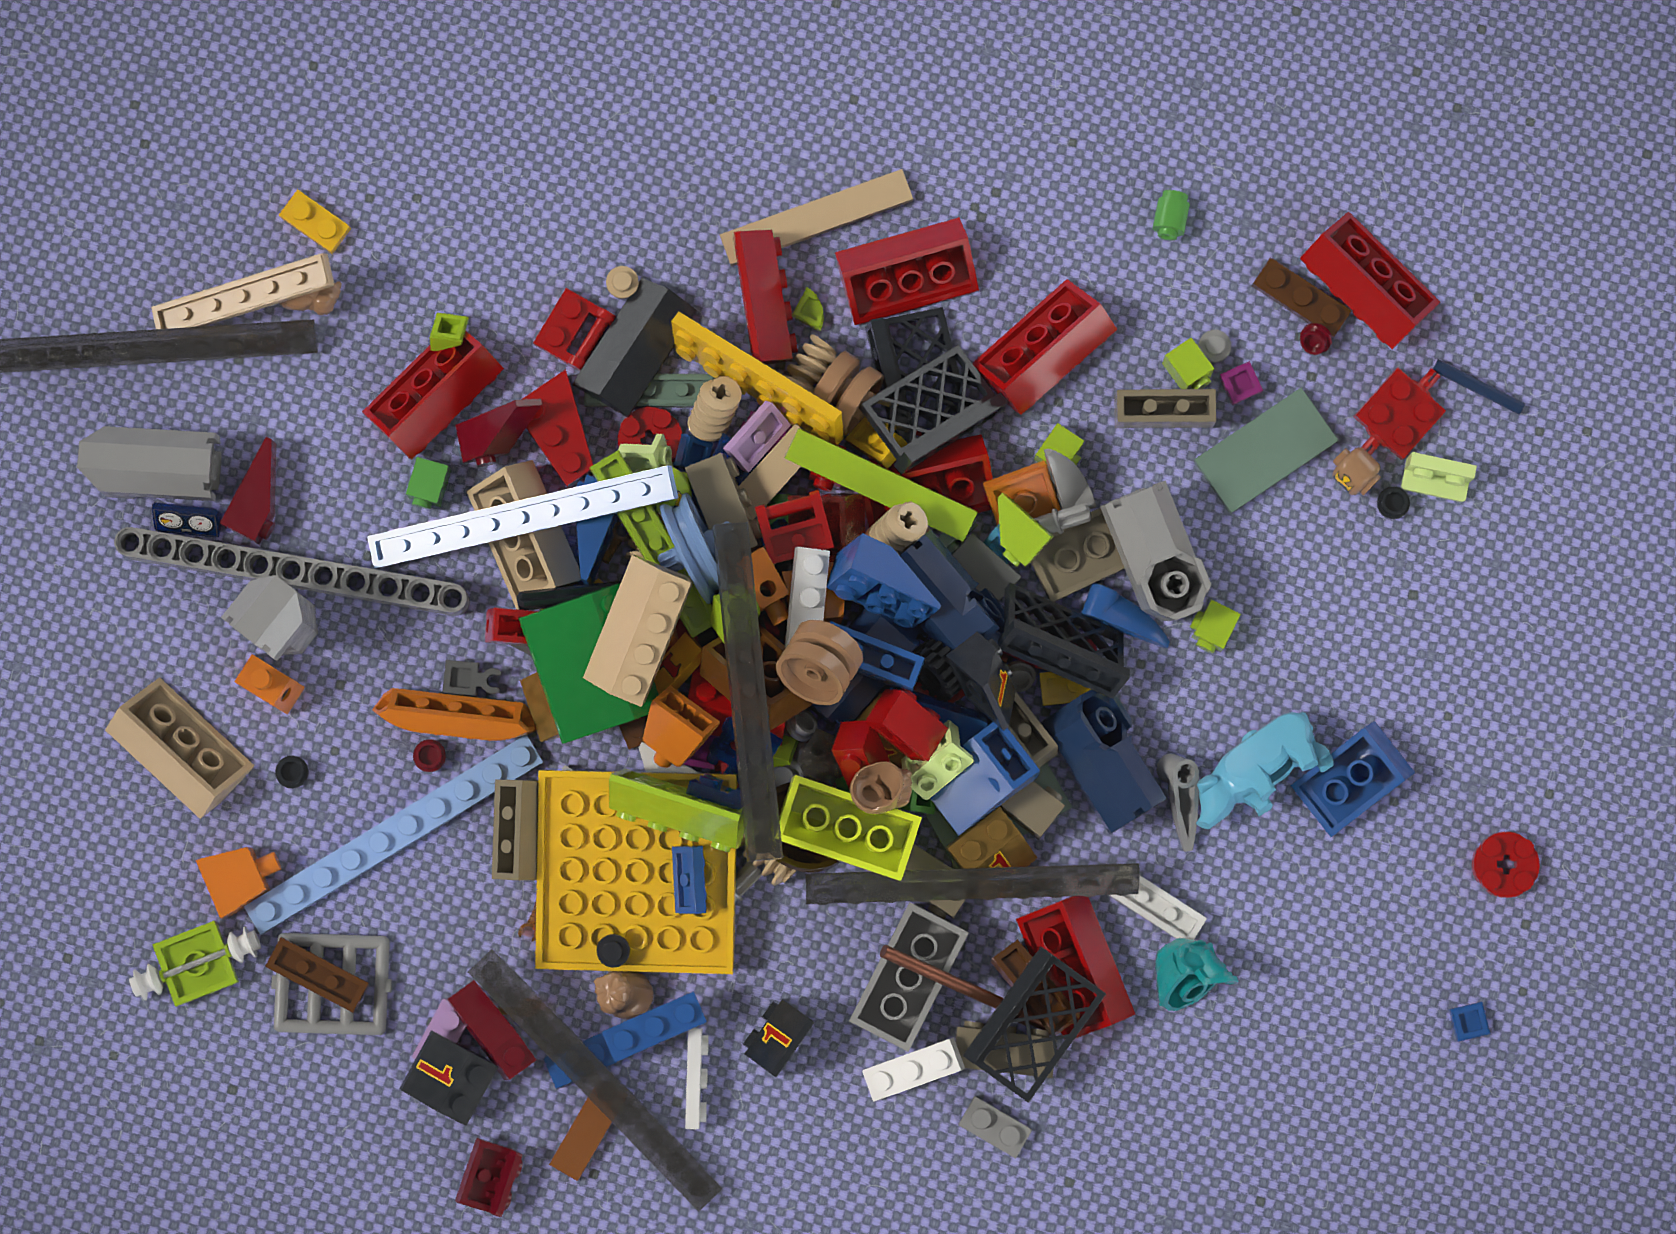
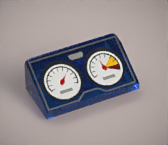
M156 502L152 504L154 528L158 532L215 538L220 536V521L223 514L217 509Z

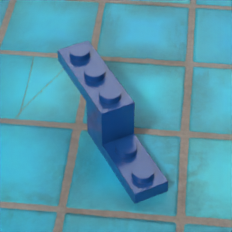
M693 991L543 1058L557 1089L702 1025L707 1020Z

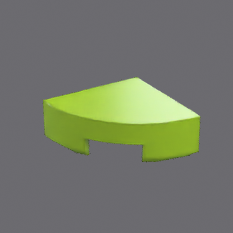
M806 287L792 313V318L821 332L824 322L823 307L817 295Z

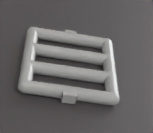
M281 933L278 936V941L280 937H283L300 947H310V952L323 958L324 947L343 948L342 969L354 975L356 972L357 948L376 949L373 1022L353 1021L354 1013L343 1007L340 1009V1021L320 1020L321 996L309 989L307 1020L287 1019L289 979L276 973V976L272 975L271 989H275L274 1029L277 1032L383 1035L385 1033L388 992H392V979H388L390 949L388 937Z

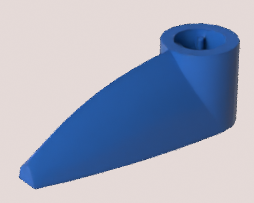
M1099 584L1091 585L1081 614L1124 632V634L1165 649L1168 648L1170 640L1166 634L1140 607L1120 596L1117 591Z

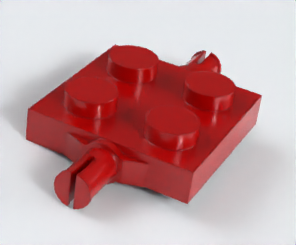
M1399 367L1395 368L1353 416L1365 427L1370 436L1361 448L1372 455L1379 446H1382L1393 452L1400 460L1404 459L1446 412L1432 398L1429 389L1441 378L1438 373L1434 375L1436 371L1430 368L1418 382L1412 380Z

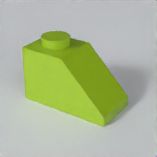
M1001 493L998 497L1000 545L1006 549L1003 555L1016 567L1020 563L1026 567L1054 536L1007 494Z

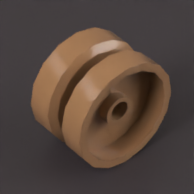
M846 350L840 353L828 367L812 393L842 411L843 434L845 436L864 417L858 407L863 402L877 395L884 381V375L870 366L859 372L860 360Z
M808 620L802 622L797 628L789 645H787L777 661L776 670L782 683L797 696L818 705H832L839 702L845 693L850 680L853 679L863 662V654L857 642L844 630L822 620Z

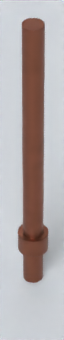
M884 945L880 951V957L995 1009L1003 999L1001 996L888 945ZM1026 1005L1028 1016H1033L1034 1014ZM1023 1007L1015 1018L1024 1017ZM1038 1019L1029 1020L1030 1025L1046 1030ZM1025 1021L1018 1022L1026 1026Z

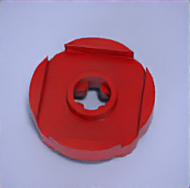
M656 407L640 408L633 411L628 418L621 422L618 433V447L620 444H642L641 439L645 438V433L652 431L653 435L664 434L667 446H670L672 451V464L675 462L682 430L677 420L667 410Z
M1498 832L1490 835L1476 848L1472 857L1474 878L1486 892L1495 897L1510 898L1521 895L1532 888L1539 874L1540 861L1533 843L1514 832ZM1504 855L1509 856V860L1514 862V868L1509 870V874H1503V868H1497V861H1502Z

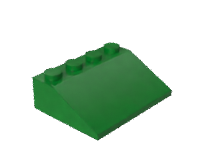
M620 583L595 590L519 618L562 744L648 715L652 701L659 695L655 682H653L646 702L640 707L607 693L583 678Z

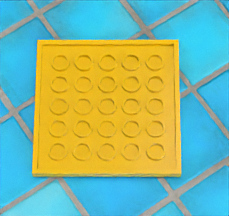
M539 770L535 969L733 974L736 849L731 848L730 852L721 851L711 847L712 841L700 837L698 842L679 837L680 831L669 827L667 832L648 827L649 821L636 817L635 822L617 817V811L609 808V779L611 773L617 771ZM639 772L737 804L738 774ZM673 846H703V857L705 860L704 878L707 895L706 913H675ZM609 934L621 935L630 946L628 960L623 965L615 968L605 966L597 956L599 941Z

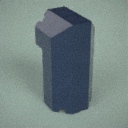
M932 530L928 531L900 555L941 604L937 612L918 625L930 639L942 642L944 648L948 646L951 649L950 652L976 632L987 640L992 638L998 644V639L1004 633V606L987 588H984L982 591L977 590L975 587L979 583L973 580Z
M865 607L847 627L911 653L921 643L918 638L923 641L928 638V635L919 625L914 628L902 627L897 625L894 619L883 614L871 613ZM856 673L853 679L850 680V684L839 702L832 705H818L814 703L809 708L831 727L836 723L841 725V722L854 721L887 684Z
M1089 690L1040 722L1058 745L1059 756L1109 835L1167 799L1133 746L1132 735L1127 737V730L1132 727V719L1118 697L1115 696L1112 699L1096 691Z

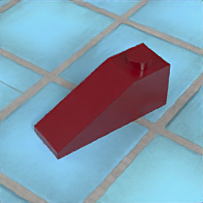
M541 399L514 400L456 424L463 463L476 462L477 467L496 464V458L509 453L542 406Z
M265 437L220 521V524L225 528L260 545L262 539L267 540L275 527V523L272 520L275 517L277 444L268 437Z
M472 980L446 999L488 1059L498 1066L497 1071L503 1080L512 1079L536 1061V1058L516 1030L475 980Z

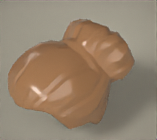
M340 281L334 283L335 286L279 304L289 310L305 311L309 309L314 310L318 315H328L333 311L334 305L339 298L342 284Z
M879 762L863 767L854 775L850 785L852 801L860 810L869 814H881L894 808L904 807L910 802L912 772L908 769L898 768L890 762Z
M611 971L593 981L597 995L596 1000L601 1006L600 1010L607 1014H613L615 1017L621 1019L634 1018L647 1012L653 1002L652 986L649 980L640 972Z

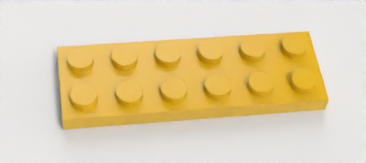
M678 312L671 323L675 349L683 359L689 362L692 360L696 361L714 378L728 376L735 380L740 386L742 395L746 393L751 395L760 406L765 401L772 402L791 426L797 424L811 434L836 446L843 440L842 411L681 312Z

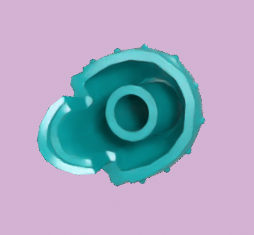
M1177 938L1157 951L1155 971L1157 974L1156 987L1159 1006L1164 1007L1168 1011H1177L1194 1004L1204 997L1216 984L1225 983L1232 985L1239 982L1237 976H1233L1232 972H1229L1226 965L1216 956L1211 942L1206 944L1203 940L1196 941Z

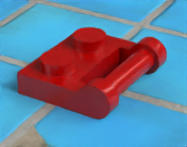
M565 288L533 344L572 368L581 371L608 325L612 324L616 316ZM588 316H594L597 319L575 355L569 353V348Z
M819 490L809 492L808 496L765 507L763 504L754 507L766 552L773 564L794 559L796 547L819 550L834 548ZM811 508L814 510L815 518L775 529L770 528L769 520Z

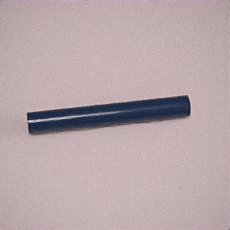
M1437 359L1433 370L1439 375L1520 415L1525 406L1524 402Z

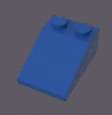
M587 475L585 481L579 480L576 487L598 481L595 477ZM617 513L576 522L580 576L584 585L593 584L619 521Z
M1373 721L1331 753L1334 764L1331 768L1321 773L1320 769L1315 766L1290 786L1328 835L1333 837L1415 774V771L1378 724Z

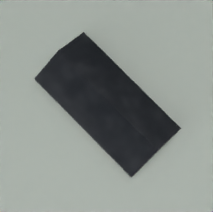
M641 278L636 292L627 299L572 383L573 386L628 418L675 346L671 321L678 312L693 319L697 310L669 288Z

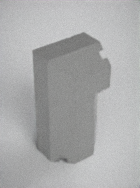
M104 426L79 441L77 468L98 491L109 498L134 499L136 497L215 501L216 495L211 490L219 489L222 456L220 451H215L214 444H221L220 436L212 432Z
M1166 481L1155 483L1149 488H1142L1110 501V503L1101 505L1100 508L1141 610L1161 621L1178 620L1200 611L1204 604L1205 595L1211 587V582L1202 560L1195 556Z
M276 575L251 580L221 616L230 626L276 661L283 655L302 654L318 634L315 605Z

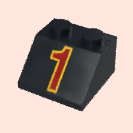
M976 632L949 652L946 657L966 698L1004 731L1009 727L1016 693L1010 679L1013 673L1000 658L1003 654L1000 646L992 638L987 640Z
M783 999L779 1004L774 1001L770 1004L762 1016L767 1022L760 1032L754 1028L743 1043L748 1048L744 1055L775 1077L779 1075L815 1023Z
M431 1030L399 1089L437 1112L467 1126L498 1066L487 1058Z

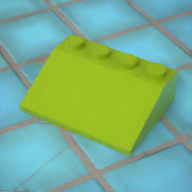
M626 768L610 775L609 808L617 811V817L635 822L636 817L649 821L648 827L667 832L669 827L680 831L679 837L698 842L700 837L712 841L711 847L725 852H730L731 848L737 849L740 847L751 808Z

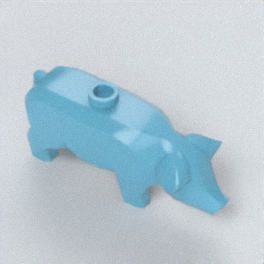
M1289 712L1275 718L1258 731H1249L1244 735L1240 744L1224 755L1211 775H1207L1198 781L1197 787L1201 803V815L1196 822L1198 826L1204 829H1211L1230 814L1236 803H1246L1256 810L1258 816H1261L1271 810L1273 806L1269 796L1276 791L1274 785L1285 779L1294 767H1300L1303 772L1317 766L1322 773L1334 765L1329 750L1324 745L1316 742L1313 726L1310 724L1307 714L1304 712Z

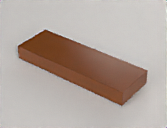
M599 1078L549 1165L578 1181L627 1098L628 1093Z

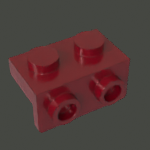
M476 1138L455 1201L462 1205L489 1212L494 1216L502 1217L504 1210L509 1207L512 1199L511 1188L514 1179L518 1178L522 1170V1153L510 1147Z

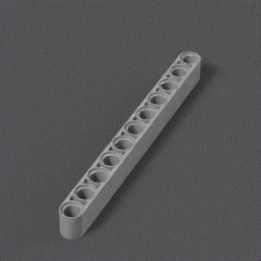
M134 527L121 529L114 539L116 550L126 558L135 561L250 581L276 575L289 586L296 589L451 616L463 614L470 605L468 593L460 585L450 582ZM131 536H138V548L132 552H127L125 549L126 540ZM164 541H169L171 543V552L165 557H158V545ZM195 547H202L204 551L203 558L197 563H191L189 560L190 551ZM228 552L235 553V564L230 568H222V557ZM266 558L268 561L267 570L262 574H255L253 571L254 562L257 559ZM291 564H299L301 571L299 576L293 580L286 579V568ZM324 569L331 570L333 573L332 581L327 585H319L317 582L318 573ZM355 575H363L365 578L364 587L358 591L350 590V579ZM389 580L396 581V593L390 597L383 596L381 593L382 585ZM426 586L429 588L430 595L426 601L416 602L414 600L413 593L417 587ZM456 591L461 593L462 601L459 606L455 608L446 606L445 599L449 593Z

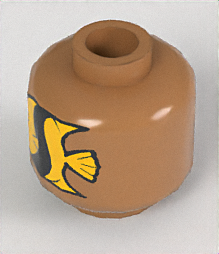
M1357 447L1351 452L1345 448L1333 460L1337 467L1334 469L1332 476L1350 495L1361 493L1364 496L1381 478L1378 474L1380 472V464L1361 447Z

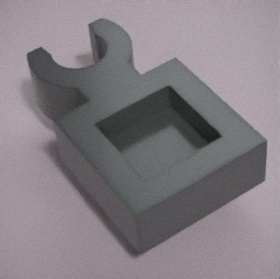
M446 660L442 693L476 697L477 687H480L489 694L500 693V688L490 687L488 679L493 675L502 676V672L491 668L484 671V673H479V663Z

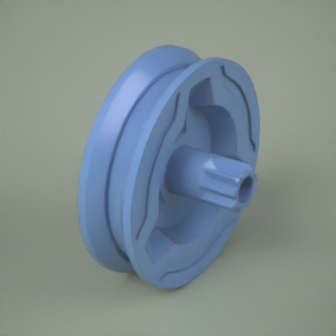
M688 493L682 494L679 506L676 508L667 504L660 505L663 521L675 546L658 555L660 565L675 572L686 568L695 587L707 604L713 603V597L716 595L717 590L721 589L727 592L735 589L726 562L721 560L718 553L719 550L736 543L738 540L730 522L726 521L709 530L702 514Z

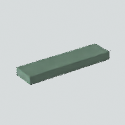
M656 374L635 407L693 408L701 386L715 378L709 374ZM584 392L585 407H609Z

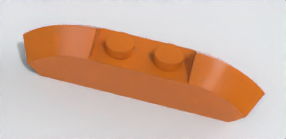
M392 688L383 694L372 709L373 712L387 722L399 728L419 733L498 741L519 738L536 731L530 709L521 702Z

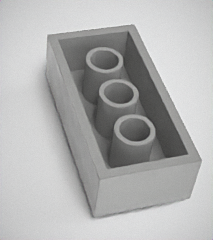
M909 902L888 946L949 973L969 932ZM881 957L849 1022L909 1052L942 984Z

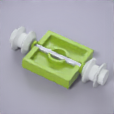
M214 920L152 944L161 970L158 971L151 964H147L145 973L140 974L134 969V977L129 978V982L136 997L141 995L144 1001L147 1000L148 992L153 990L158 995H161L163 983L166 982L174 1005L178 1007L239 983L230 957H233L240 963H243L244 955L248 953L256 958V950L261 949V945L254 930L249 932L246 926L243 927V934L240 936L229 932L227 944L225 945L217 921Z

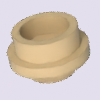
M627 266L615 267L606 278L608 291L619 299L632 296L639 285L637 274Z

